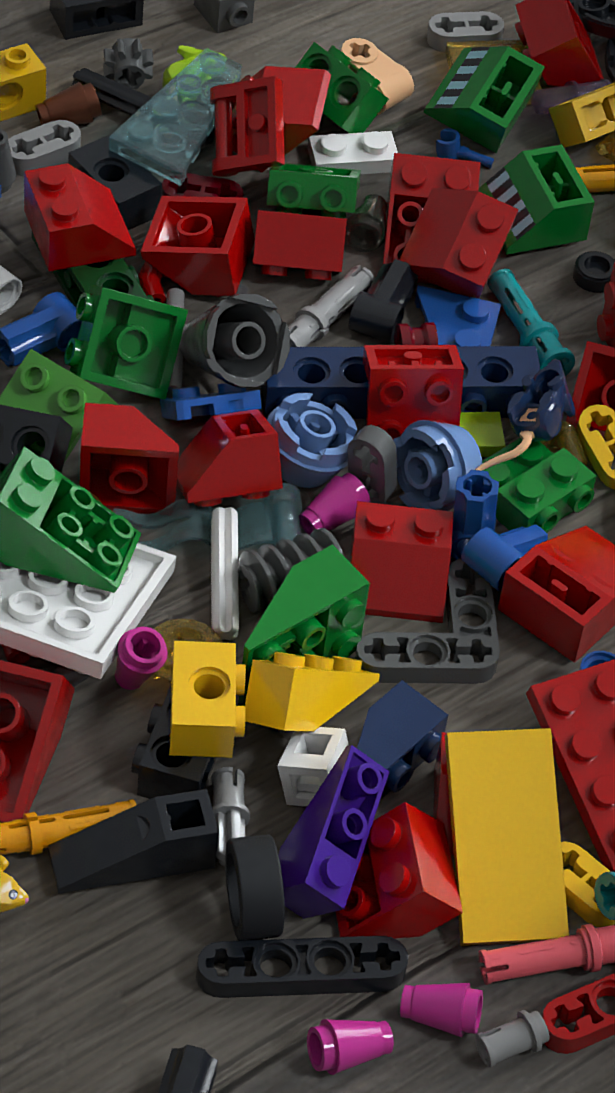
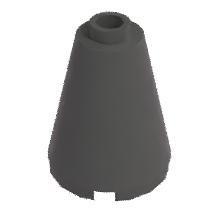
M241 293L223 299L184 326L179 348L187 361L229 385L240 388L258 387L273 375H277L284 367L290 351V331L287 323L282 322L280 315L276 311L278 308L272 301L258 294Z

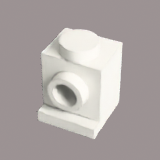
M319 727L314 732H293L278 763L279 775L287 805L308 806L346 746H349L345 729Z

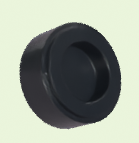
M589 251L581 254L576 259L573 271L575 283L589 292H604L605 284L610 282L615 259L599 251Z

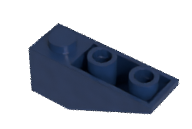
M403 680L368 709L357 749L389 771L381 799L391 790L394 793L399 792L408 783L413 771L424 761L431 763L437 758L441 733L445 732L448 720L447 713Z

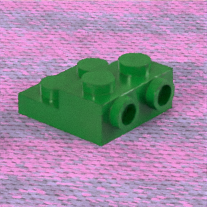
M291 163L271 167L269 171L267 205L277 206L276 212L302 214L304 208L320 210V216L346 218V212L354 213L356 210L361 170Z
M91 285L90 292H83L78 300L76 318L81 320L82 323L78 339L71 338L67 344L64 362L66 365L71 366L70 372L84 380L166 399L188 310Z
M522 439L515 440L484 459L482 463L515 449L522 442ZM531 441L528 449L518 457L483 470L488 471L489 476L499 482L496 519L509 531L519 527L527 528L536 524L548 533L565 516L573 511L578 513L584 510L590 504L595 494L593 489L597 475L565 448L553 453L540 441Z

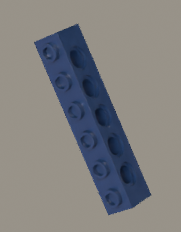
M456 346L464 367L461 412H500L501 418H509L507 409L511 398L517 392H524L522 379L527 375L534 378L536 373L541 370L536 346ZM290 347L284 367L277 375H273L261 385L264 417L268 419L270 413L280 406L286 397L296 393H311L313 395L310 401L321 403L330 409H333L336 403L344 408L352 419H366L368 379L363 364L364 347Z

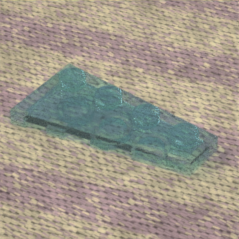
M206 48L109 136V150L181 186L186 178L190 163H194L200 153L201 143L206 135H210L215 125V105L210 103V88L239 82L242 65Z

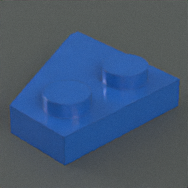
M417 286L415 296L416 308H421L425 318L424 323L434 322L436 325L438 345L491 346L500 314V303Z
M227 383L217 384L218 393L200 394V386L172 389L173 398L160 399L162 418L178 421L192 419V416L220 415L261 409L260 390L235 387Z

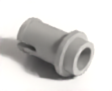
M526 1010L519 1011L515 1020L475 1035V1043L479 1055L489 1068L495 1066L496 1063L529 1049L536 1053L542 1050V1044L549 1041L548 1028L538 1011L528 1013Z

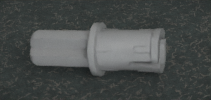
M233 767L217 769L211 776L213 785L212 809L219 832L216 858L219 859V863L222 866H225L226 844L230 838L245 837V826L250 820V812L244 802L245 776L240 769H237L235 771V782H233Z

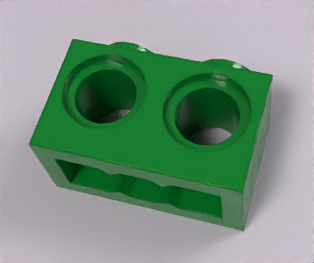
M313 42L295 68L329 70L331 78L322 113L348 133H364L389 100V98L377 90L381 82L362 67H360L357 73L353 72L348 68L352 59L332 45L326 51ZM358 92L355 101L349 104L351 97Z

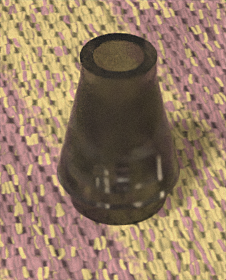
M377 194L367 195L363 199L362 204L347 219L345 237L353 249L359 252H371L385 242L387 202L383 197Z

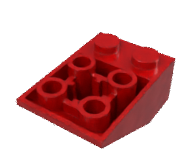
M394 153L389 181L383 264H389L394 259H400L432 188L478 191L481 162ZM418 277L417 283L436 285Z
M583 526L535 545L505 572L498 610L575 663L615 626V545L588 526Z

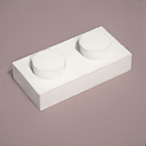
M392 131L313 135L308 138L307 149L312 166L361 170V174L390 173L394 153H398Z

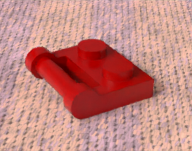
M270 76L210 88V103L215 105L216 158L212 160V175L230 177L237 175L239 172L285 165L283 80L276 76ZM236 103L238 155H233L232 104Z

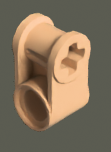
M352 38L343 43L341 52L352 59L348 68L357 73L360 67L365 69L381 82L377 90L389 98L378 114L383 113L413 94L414 82L409 71L380 51L372 42L362 38ZM358 92L353 95L355 99L358 95Z

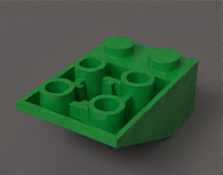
M24 446L0 473V562L6 566L115 593L126 572L141 532L135 529L126 518L116 515L96 500L87 489L77 486L54 469L49 461L35 455Z
M333 544L291 568L246 641L242 662L246 666L244 695H239L238 706H245L253 659L273 661L275 652L300 656L311 654L332 658V656L348 657L357 650V644L361 641L370 582Z

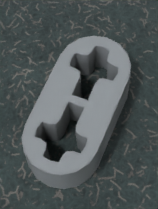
M485 11L436 14L429 20L427 43L434 50L440 52H461L463 48L497 47L502 43L504 21L497 14Z
M56 120L9 138L8 141L16 174L24 176V171L68 162V152L80 148L81 131L79 127L67 120Z

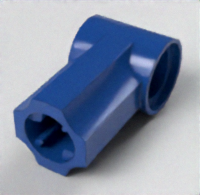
M54 292L43 297L35 306L32 314L0 328V359L10 367L22 363L30 349L42 354L57 347L60 351L65 352L71 338L78 339L82 323L81 320L76 318V307L61 292Z
M471 469L468 474L457 478L451 557L454 560L461 558L464 547L479 530L490 527L495 531L499 482L492 479L488 471Z
M536 524L527 528L519 527L501 534L496 533L490 527H485L468 541L461 554V560L497 591H502L505 572L535 545L547 541L548 534Z

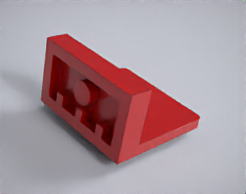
M364 345L363 364L368 379L366 426H378L385 430L392 439L400 437L410 424L420 420L460 426L464 367L456 345Z

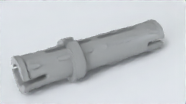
M361 265L354 266L340 281L324 293L319 300L311 306H304L299 310L294 322L288 326L290 331V347H307L313 341L321 340L329 332L328 327L354 305L361 291L368 292L374 281L371 271L366 267L361 270Z

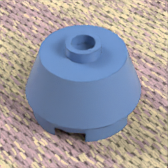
M296 393L286 397L281 405L270 413L267 421L278 433L282 479L295 486L314 488L323 485L348 466L347 448L357 432V427L349 413L340 405L335 403L333 409H330L321 403L310 401L313 395L311 393Z
M420 420L410 424L400 437L393 439L397 449V479L405 493L400 495L399 498L408 507L443 511L451 510L454 508L457 478L468 474L471 469L475 470L482 464L481 453L475 439L467 430L457 425Z

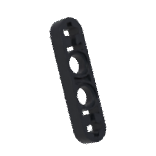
M388 936L219 941L210 943L198 955L196 980L204 993L218 998L386 992L394 990L403 982L408 965V953L400 941ZM331 956L340 960L344 969L336 975H325L319 972L314 963L321 957ZM359 957L358 967H361L360 972L355 973L353 972L354 959ZM377 957H384L387 965L391 966L390 970H381L379 963L375 962V959ZM277 958L285 961L289 965L290 971L282 977H271L262 971L260 965L267 959ZM244 961H252L251 972L248 977L245 976L246 966H244ZM224 963L228 976H217L214 964Z

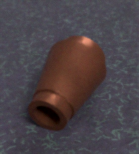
M78 82L44 100L42 103L35 105L41 125L56 120H67L76 125L93 123V118L102 115L99 99L92 83L82 85Z

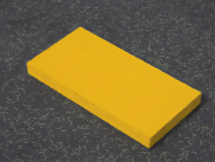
M551 728L447 733L445 735L455 877L463 913L458 915L461 946L530 943L569 936Z

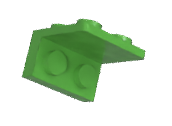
M32 349L29 350L0 396V405L60 416L71 425L73 430L65 461L82 436L85 403L118 405L106 392ZM39 440L34 442L29 450L35 455L40 456L45 449V441Z

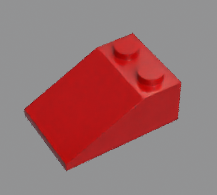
M0 660L1 823L22 819L24 813H29L60 741L75 688L63 675Z

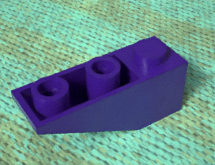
M353 745L346 746L282 844L278 854L282 872L285 907L303 919L345 909L389 775L387 769Z

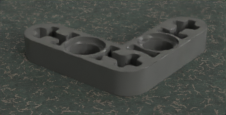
M461 558L453 561L449 566L446 592L449 633H369L363 636L357 644L355 659L362 661L361 670L380 674L379 682L377 683H399L403 680L406 683L478 684L492 679L496 673L500 653L492 586L465 564ZM463 578L470 579L471 585H474L472 595L465 596L466 585ZM465 613H474L479 615L485 623L475 627L468 626L459 619V616ZM419 651H430L436 654L440 661L433 665H425L418 662L414 655ZM373 653L380 654L381 659L384 661H375ZM399 653H405L404 662H399ZM450 653L454 654L453 662L455 663H449ZM472 654L478 655L481 662H474Z

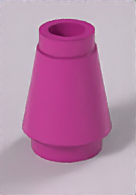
M345 473L341 477L334 476L307 506L305 511L298 516L299 522L308 535L317 528H325L330 531L354 519L357 501L370 502L369 493L362 482L351 473Z
M137 627L125 632L121 636L117 650L115 679L124 689L135 690L139 688L165 664L168 652L165 641L159 632L149 627Z
M470 983L405 985L401 998L400 1016L461 1038L464 1036V1033L477 1034L482 1014L483 991L471 989Z
M323 1019L319 1026L311 1027L307 1034V1049L312 1066L316 1071H327L330 1075H335L382 1055L390 1054L394 1046L393 1033L387 1021Z

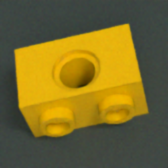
M27 43L0 51L1 122L35 111V105L46 100V67Z
M174 641L171 671L169 755L232 758L234 737H244L245 706L236 705V695H244L246 666L245 664H236V643Z

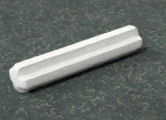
M232 507L215 508L212 511L211 626L212 636L217 640H234L237 638L239 630V585L237 572L238 513Z

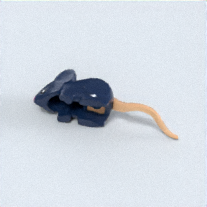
M552 360L546 367L536 373L534 378L530 375L524 376L522 379L524 392L515 393L508 404L507 413L513 432L522 439V442L515 449L482 463L475 470L483 471L518 457L528 449L531 441L552 440L560 432L563 412L569 417L575 416L574 403L568 390L560 360Z

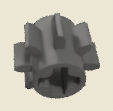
M119 38L112 46V49L105 48L103 50V71L105 77L109 79L114 78V81L132 89H139L144 83L145 78H153V50H143L140 39Z

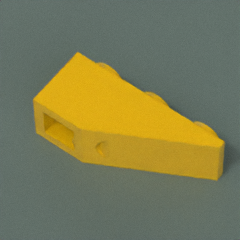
M275 652L273 661L253 659L245 702V722L283 731L314 732L379 682L380 674L361 670V660L340 656L329 658L311 654L300 656Z

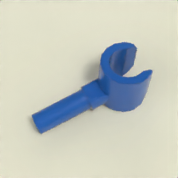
M449 128L441 130V140H436V153L439 158L457 160L461 158L463 160L481 162L482 166L491 169L494 158L461 146L458 131Z

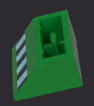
M509 46L463 48L423 113L497 153L533 96L545 66Z
M562 144L522 151L478 189L483 194L519 209L503 245L506 254L587 240L595 201Z

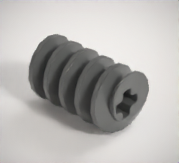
M317 528L310 535L307 533L297 534L293 541L281 539L275 544V547L272 544H265L257 552L254 550L243 551L238 562V582L241 594L249 610L252 613L259 612V597L263 596L269 606L295 564L332 544L344 556L338 541L332 533L325 528Z

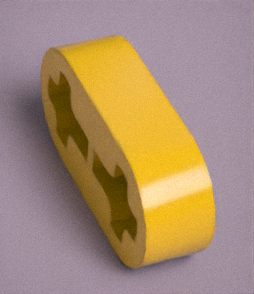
M592 405L583 410L580 415L576 436L604 485L615 490V469H611L614 460L613 454L615 456V411L606 405ZM592 421H595L598 426L607 425L604 435L605 440L598 430L589 431Z
M561 842L563 867L569 864L574 868L573 872L569 869L564 870L566 905L595 927L615 925V920L606 918L598 908L594 892L595 882L599 875L610 870L582 847L571 842Z

